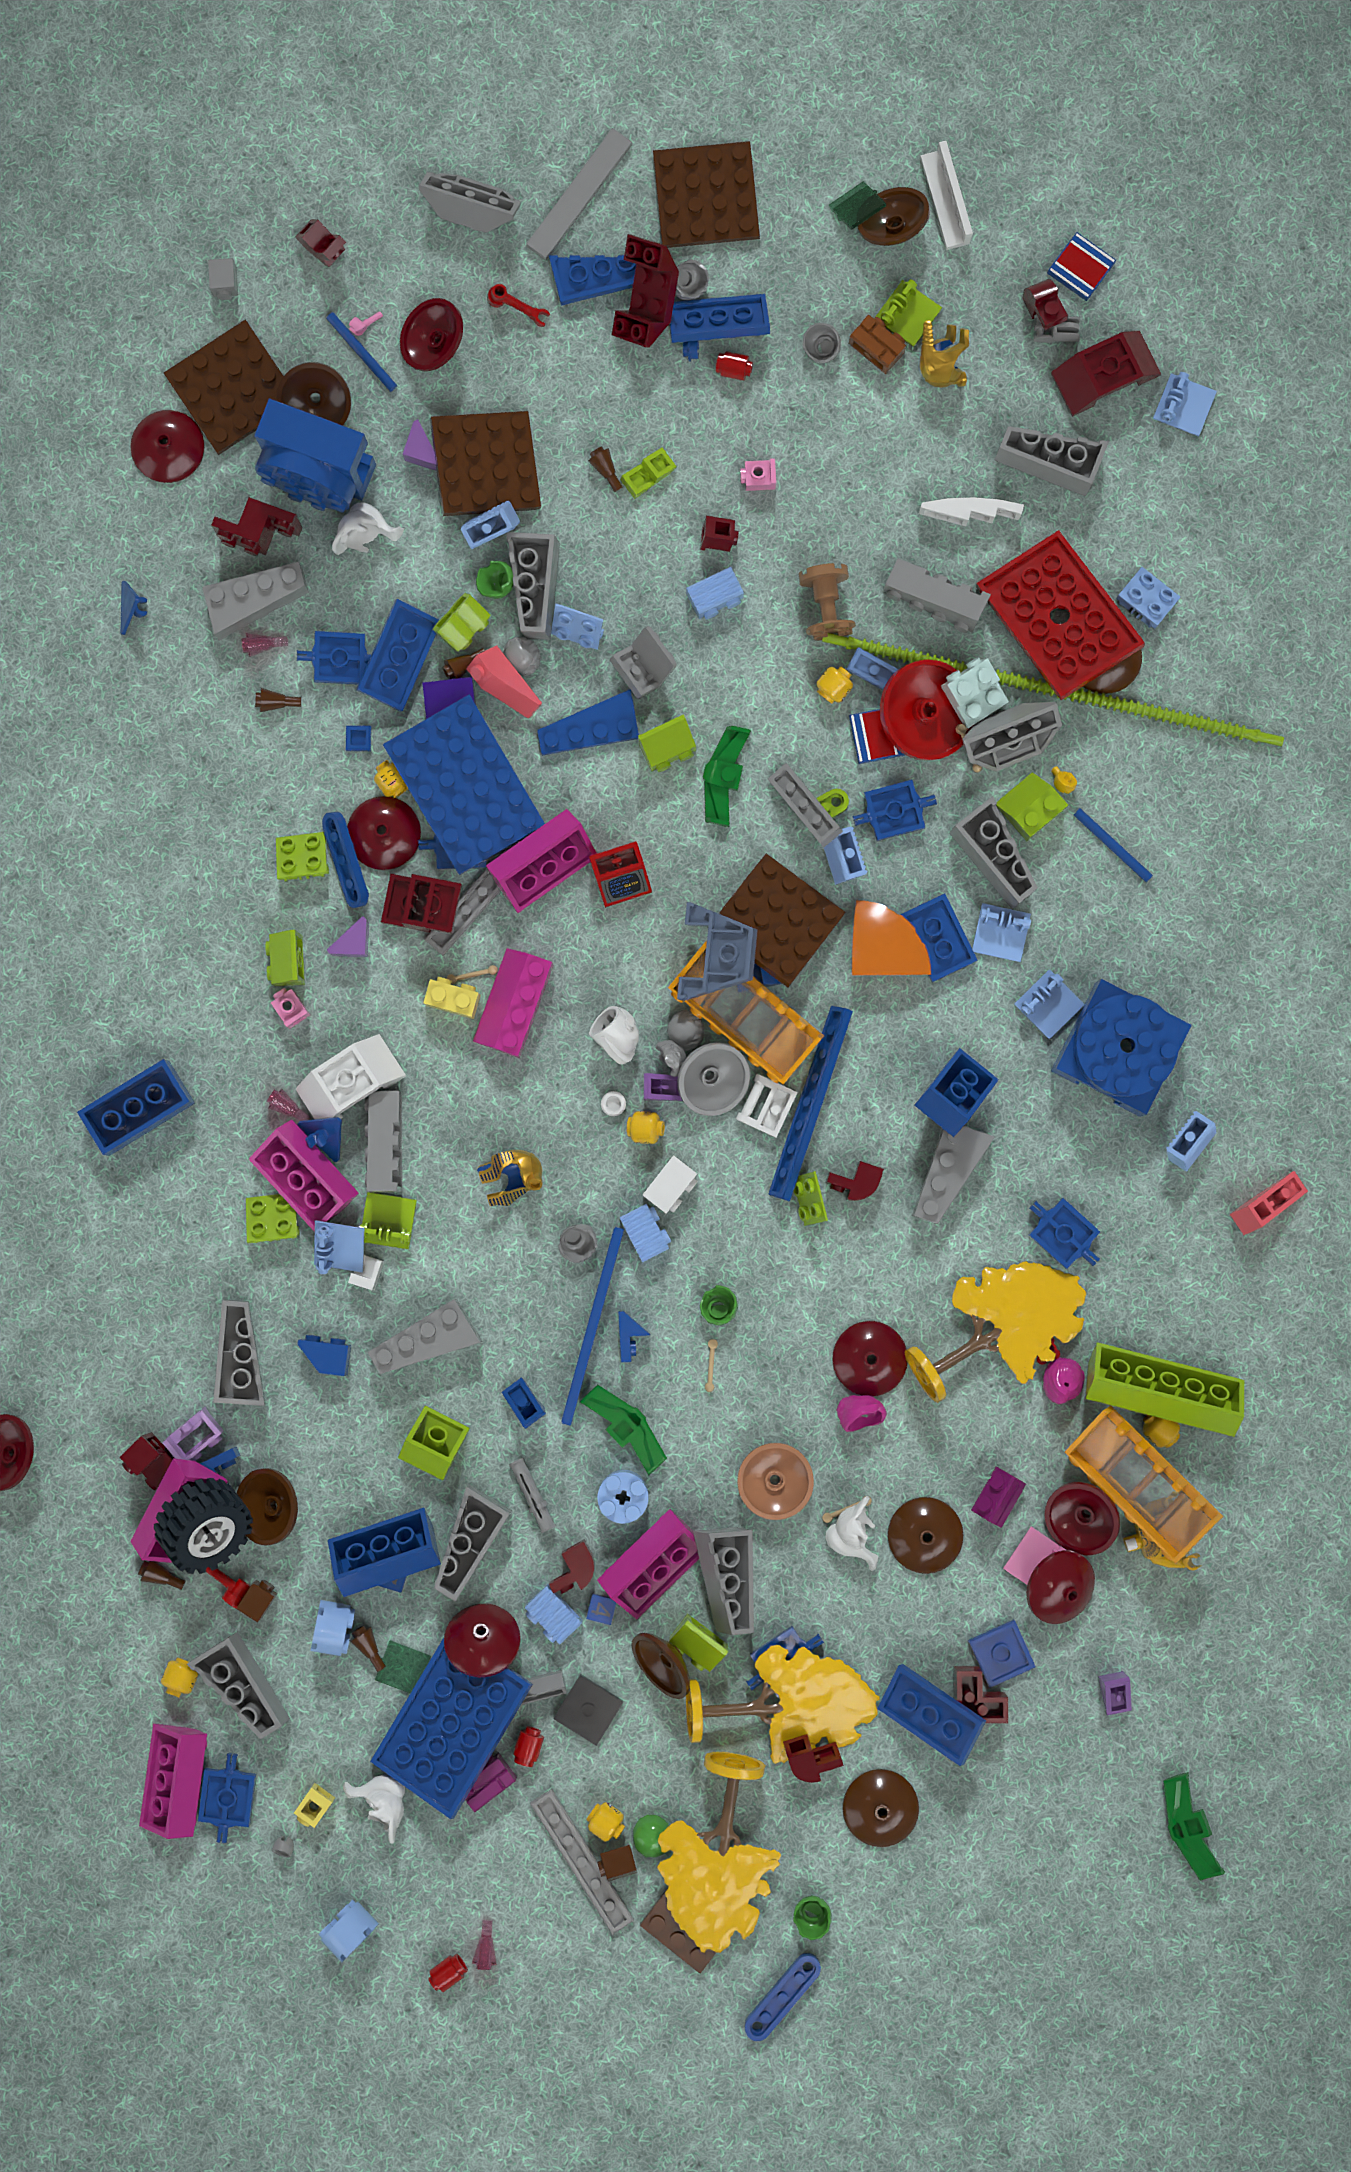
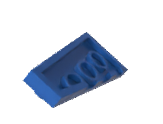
M549 255L561 306L633 288L636 264L623 260L624 255H618V257H605V255H595V257H580V255L558 257V255Z
M631 689L537 730L542 756L638 739L639 733Z

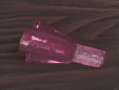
M245 633L246 638H241L243 653H248V657L271 650L273 647L288 646L287 636L271 638V636Z
M282 1088L279 1092L274 1089L266 1100L270 1104L268 1109L290 1117L293 1116L299 1121H306L311 1118V1116L298 1108L297 1104Z
M482 1920V1933L472 1960V1964H476V1969L491 1970L492 1965H497L493 1938H491L493 1920Z

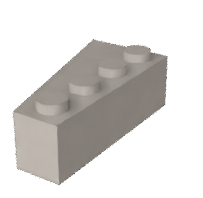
M899 558L883 590L887 592L886 595L892 600L900 601L902 599L910 603L909 607L918 612L923 610L930 612L933 619L939 622L949 621L954 624L953 627L963 633H967V631L973 633L991 595L982 591L981 595L975 594L971 590V586L963 583L957 586L952 585L948 577L940 574H935L933 577L929 576L927 569Z
M299 562L202 587L214 635L219 641L235 631L243 629L259 618L267 616L272 611L309 593L304 572Z
M992 796L956 824L949 834L1013 910L1038 887L1025 860L1021 858L1017 849L1018 846L1014 838L1011 837L1006 827V821L1003 815H1000L996 807L997 803Z
M374 1091L369 1097H365V1112H368V1122H365V1137H368V1147L365 1148V1161L367 1162V1172L365 1173L366 1192H402V1092Z

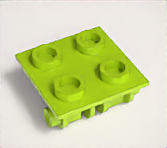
M902 279L875 317L880 318L886 324L887 329L893 333H898L908 344L914 347L923 335L924 322L930 320L932 323L942 307L916 289L917 283L914 280L910 279L908 282H905Z
M324 832L277 837V879H284L285 882H288V880L298 879V877L299 880H303L302 876L310 879L311 875L312 877H325V874H329Z
M816 1171L798 1176L793 1193L798 1198L800 1206L798 1214L804 1222V1226L828 1221Z
M367 1192L363 1220L359 1227L364 1228V1243L409 1250L417 1200Z
M280 1194L246 1198L247 1243L280 1241V1239H295L297 1236H300L299 1226H297V1213Z

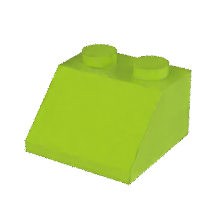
M684 714L638 735L639 747L651 772L656 769L658 772L665 771L671 767V762L680 759V762L686 761L693 757V752L696 751V744Z
M1033 772L996 802V807L1026 842L1068 806L1050 784Z
M295 929L269 934V941L265 943L266 955L270 956V966H267L268 981H271V984L275 987L305 985L302 935Z
M424 1406L405 1439L398 1458L444 1480L470 1428Z
M688 1613L669 1637V1642L677 1647L682 1655L685 1653L692 1658L691 1664L700 1671L706 1669L711 1672L729 1652L728 1644Z

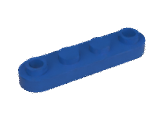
M340 812L326 813L322 819V827L345 900L352 908L363 907L368 902L369 892L361 872L346 820Z
M801 1954L745 2020V2032L751 2040L762 2041L766 2039L818 1978L821 1966L819 1959L814 1954ZM810 1962L812 1968L805 1970L803 1969V1964ZM759 2021L762 2023V2027L754 2029L753 2023Z

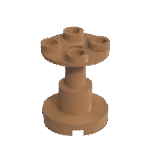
M834 563L806 568V574L800 571L798 573L799 583L803 587H813L815 603H820L822 622L808 627L806 633L813 635L816 641L823 640V637H828V633H838V636L853 634L852 629L856 626L855 622L852 620H837L835 601L839 599L837 584L849 578L848 566L841 564V568H835Z

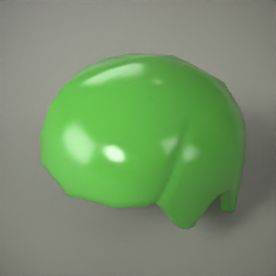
M490 561L489 566L478 570L476 577L477 590L485 597L493 599L505 597L514 586L512 568L506 562Z
M716 1285L713 1289L706 1291L700 1302L701 1315L708 1323L718 1326L733 1320L738 1310L735 1294L729 1288L721 1285ZM716 1302H720V1303L724 1304V1305H714V1306H712V1305H713L714 1303H716Z
M646 1815L640 1818L633 1828L635 1848L645 1857L657 1858L665 1854L661 1851V1847L658 1844L660 1833L669 1826L663 1818L658 1815Z
M811 1895L802 1898L795 1906L793 1922L796 1924L802 1937L816 1940L822 1938L829 1931L832 1913L824 1899ZM806 1910L813 1913L817 1917L808 1916Z

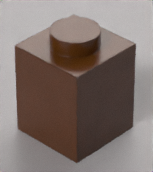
M263 1579L261 1582L258 1580L254 1581L238 1605L237 1610L258 1623L278 1594L273 1591L275 1587Z
M630 1845L600 1853L602 1860L597 1861L601 1877L606 1876L608 1882L638 1873Z

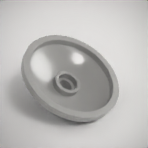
M710 1043L694 1050L685 1059L679 1070L677 1080L679 1095L683 1102L698 1114L706 1116L723 1114L734 1108L746 1094L750 1082L749 1065L745 1057L736 1048L728 1044ZM707 1071H711L709 1077H705Z

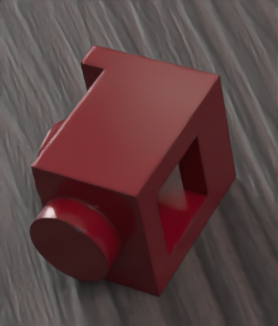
M706 515L702 526L700 550L705 551L706 548L730 552L732 545H737L739 531L735 530V520Z

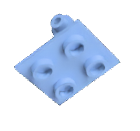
M1180 372L1179 375L1171 373L1153 419L1199 437L1217 391L1190 381L1188 379L1189 374L1185 372Z
M1141 567L1116 599L1120 601L1118 604L1125 607L1128 611L1132 607L1131 614L1136 610L1139 613L1136 618L1138 619L1142 615L1141 621L1148 625L1149 628L1153 627L1155 629L1180 599V596Z
M556 603L551 634L561 640L579 643L584 648L598 650L600 639L604 633V629H602L603 619Z
M982 903L972 948L973 952L1021 962L1027 930L1031 924V914Z
M1050 969L1014 1003L1048 1039L1085 1005L1062 982L1063 978L1057 973L1054 974Z
M315 1220L314 1265H316L318 1273L327 1274L331 1267L363 1273L364 1228Z

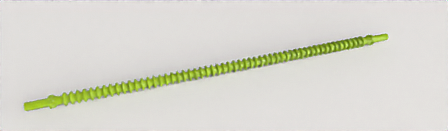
M828 633V637H823L822 642L843 646L850 650H856L859 647L870 654L874 653L875 657L881 655L882 658L888 656L889 660L895 658L896 662L899 659L903 663L906 661L912 663L929 659L947 663L956 670H959L960 673L968 668L964 661L958 663L957 659L954 661H950V658L944 660L943 656L936 658V654L931 657L929 653L923 655L922 651L919 653H915V650L909 652L908 648L901 650V646L896 649L894 645L888 647L887 643L884 645H880V642L874 644L873 640L866 642V638L862 641L851 636L844 637ZM999 669L995 671L1000 679L998 682H1000L1001 686L1006 683L1008 687L1014 685L1015 689L1021 687L1022 690L1028 688L1029 692L1035 690L1036 694L1041 691L1043 695L1049 693L1050 697L1056 695L1047 681L1042 682L1041 678L1036 681L1034 677L1028 679L1027 675L1021 677L1020 674L1014 676L1013 672L1007 674L1006 670L1003 673ZM1083 688L1064 698V700L1070 698L1071 702L1074 699L1078 703L1084 701L1085 705L1088 703H1092V706L1098 704L1099 708L1106 706V710L1109 707L1113 708V711L1119 709L1120 713L1123 711H1127V714L1133 712L1134 716L1141 714L1142 718L1144 715L1148 716V719L1154 717L1155 721L1158 719H1162V722L1168 720L1169 724L1176 722L1177 726L1181 723L1183 727L1189 725L1190 729L1197 727L1198 731L1201 728L1204 729V732L1211 730L1212 734L1217 731L1218 735L1222 733L1225 734V737L1232 735L1233 739L1238 736L1239 740L1246 738L1255 743L1259 741L1281 747L1284 742V737L1261 732L1260 729H1247L1245 725L1239 727L1238 723L1233 726L1231 722L1225 724L1224 720L1217 722L1216 718L1211 721L1210 717L1203 719V715L1198 718L1196 714L1190 716L1189 712L1182 714L1181 710L1176 713L1175 709L1168 711L1166 707L1163 710L1161 706L1155 708L1154 704L1147 706L1146 702L1141 705L1140 701L1133 703L1132 699L1128 702L1126 698L1122 700L1118 696L1112 698L1111 694L1106 697L1105 693L1098 695L1097 691L1091 693V690L1084 692Z

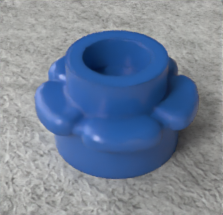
M699 340L683 342V357H688L690 362L691 359H699Z

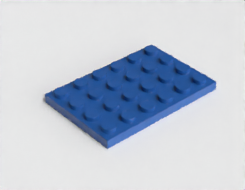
M470 694L383 744L459 875L527 837L545 824Z
M443 1638L370 1762L446 1817L454 1819L533 1684L509 1667L489 1677H472L460 1672L450 1663L445 1652Z

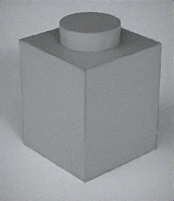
M233 258L208 260L209 286L213 296L220 300H229L232 296H238L237 266Z

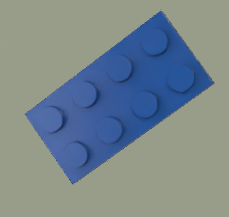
M765 294L676 301L673 305L670 323L671 341L676 343L770 334Z
M396 599L356 691L402 712L436 636L432 629L439 619Z
M904 1664L898 1665L877 1708L959 1766L965 1764L986 1723L985 1719Z

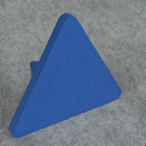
M126 581L121 583V635L126 634L133 615L139 618L147 615L146 611L138 609V603L145 604L147 599L139 597Z
M339 1117L300 1121L297 1124L307 1135L305 1140L309 1148L316 1144L334 1162L340 1160L342 1120Z

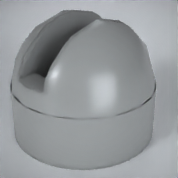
M281 1836L274 1842L272 1852L289 1858L294 1850V1842L290 1837L284 1841L285 1836Z

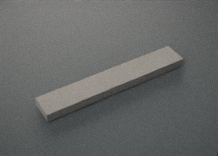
M612 128L526 243L527 248L547 261L549 255L552 254L630 149L632 141Z
M518 841V842L514 843L513 845L509 846L508 848L502 850L501 853H500L497 857H499L500 855H502L504 852H506L507 850H509L510 848H512L514 845H516V844L519 843L520 841ZM487 868L459 899L452 934L432 930L425 937L424 940L442 956L446 954L501 891Z
M551 1788L531 1801L532 1808L612 1935L633 1922V1916L611 1881L608 1882L606 1876L601 1877L597 1859L553 1789Z

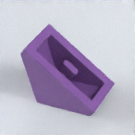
M417 419L413 421L403 451L404 460L437 471L434 449Z
M362 916L327 949L329 954L341 957H368L369 922Z
M644 1073V1101H683L678 1091V1076Z
M1123 1671L1098 1676L1107 1716L1131 1711L1129 1676Z

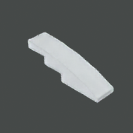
M975 497L947 498L922 502L919 514L966 526L969 517L988 523H993L996 515L1019 520L1024 504Z

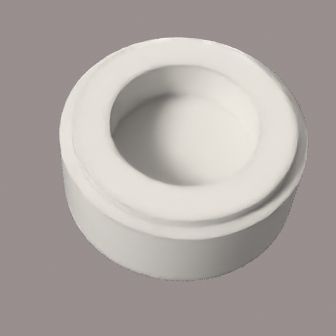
M616 1091L606 1093L601 1100L602 1110L609 1116H619L626 1108L624 1096Z

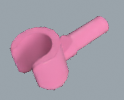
M379 311L363 322L359 318L354 317L349 323V330L355 335L360 336L370 324L382 318L383 315Z

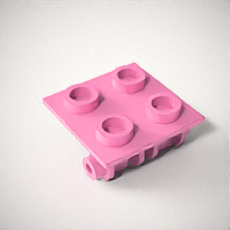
M1030 1527L1003 1569L1027 1585L1033 1570L1044 1558L1065 1549L1033 1527Z

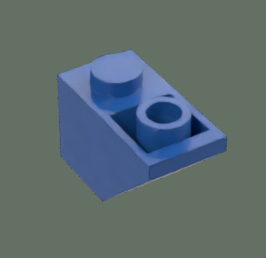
M306 1335L305 1339L298 1340V1346L319 1373L338 1376L348 1375L351 1345L345 1344V1339L331 1338L330 1342L320 1341L321 1336Z

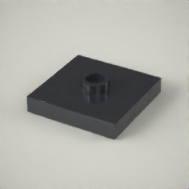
M580 1674L553 1719L597 1746L623 1704V1700Z

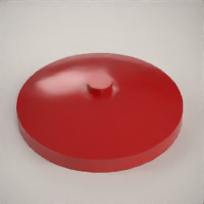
M929 659L909 663L897 670L884 687L880 701L881 723L890 742L906 756L924 761L937 760L955 753L963 746L961 734L956 732V726L962 724L941 687V685L947 682L946 677L957 671L947 663ZM973 726L967 728L966 734L971 730Z

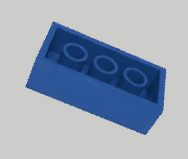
M162 1059L82 1108L77 1113L102 1155L111 1156L194 1105L195 1102L171 1062Z
M425 1508L328 1539L334 1581L343 1597L441 1565L434 1528Z

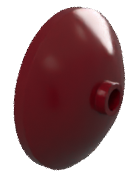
M442 298L426 300L413 309L404 322L400 334V350L407 364L419 371H433L442 367L454 356L463 335V319L459 309L450 301Z
M174 410L157 411L145 417L135 428L131 439V455L137 468L146 477L161 483H174L189 477L198 468L204 455L205 444L200 428L189 416ZM163 438H167L168 442L166 444H160Z
M378 796L366 800L354 810L347 825L357 859L365 866L376 870H391L404 865L414 856L419 847V840H421V826L417 815L409 805L394 797ZM379 827H386L384 834H378Z
M877 1321L856 1323L839 1336L834 1346L832 1361L836 1376L848 1390L858 1395L873 1397L886 1394L901 1382L906 1373L908 1365L905 1356L906 1345L901 1336L884 1323ZM869 1355H875L876 1362L874 1364L867 1362Z
M1 1414L0 1491H6L17 1486L26 1476L33 1460L34 1442L30 1428L24 1420L15 1415Z
M1083 1482L1067 1483L1052 1493L1045 1506L1047 1529L1053 1539L1066 1550L1085 1556L1096 1555L1107 1550L1118 1536L1120 1529L1118 1510L1112 1499L1096 1486ZM1084 1509L1088 1510L1091 1515L1085 1514Z
M1070 1550L1058 1551L1044 1558L1033 1570L1027 1584V1603L1032 1613L1043 1622L1049 1624H1062L1078 1616L1088 1605L1095 1587V1574L1090 1562L1081 1554Z
M485 1603L471 1605L459 1611L449 1622L444 1634V1648L450 1663L460 1672L472 1677H489L504 1671L515 1660L521 1643L520 1630L514 1617L499 1606ZM480 1630L486 1632L484 1635H477V1632Z

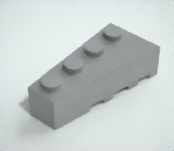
M1008 426L994 461L1086 496L1093 484L1109 441H1088V438L1078 437L1077 439L1063 437V434H1041L1037 430Z
M507 532L506 536L509 544L510 562L512 564L520 630L527 639L551 640L560 543L555 534Z
M963 1126L954 1137L941 1129L912 1216L938 1224L995 1137Z
M222 1300L214 1403L265 1406L266 1404L249 1301Z
M454 1299L367 1353L379 1373L382 1374L483 1341L459 1301Z
M468 1484L434 1589L456 1602L512 1510Z
M730 1527L693 1531L716 1631L729 1635L754 1633L752 1530Z
M238 1631L187 1663L192 1670H195L203 1678L202 1680L209 1687L211 1686L221 1696L220 1699L226 1705L229 1704L238 1713L237 1716L260 1739L282 1727L290 1719Z

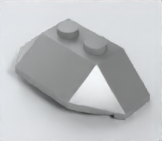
M427 172L419 185L420 192L441 219L485 233L513 220L521 203L503 189L455 174L441 173L435 175L433 172Z
M1055 702L1023 703L977 722L962 739L968 761L997 772L1042 754L1056 732L1062 727V722Z

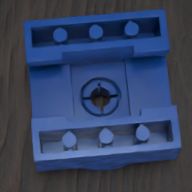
M269 399L254 435L261 448V453L255 465L256 473L261 476L260 481L288 493V498L299 503L302 500L311 502V506L320 511H325V508L344 512L349 509L353 498L362 501L376 467L374 457L365 453L368 445L365 434Z
M1100 979L1094 984L1051 1072L1077 1085L1081 1082L1114 1099V1104L1141 1117L1147 1115L1163 1082L1172 1072L1177 1061L1178 1052L1192 1025L1166 1012L1152 1000L1132 995ZM1122 1039H1129L1128 1041L1131 1044V1051L1129 1053L1122 1051L1120 1047Z

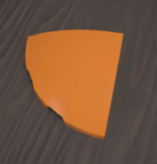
M856 900L853 927L852 975L932 974L926 945L922 943L916 933V928L904 916L888 909L885 905Z

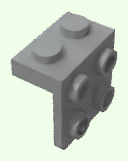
M650 626L643 628L631 646L610 658V662L638 700L661 687L676 668L673 655L668 652L660 641L658 634Z

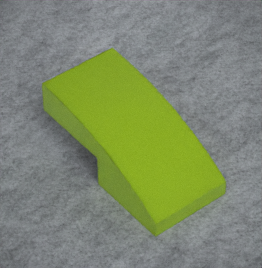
M663 447L645 457L641 464L623 474L620 480L633 498L636 499L673 472L677 466Z

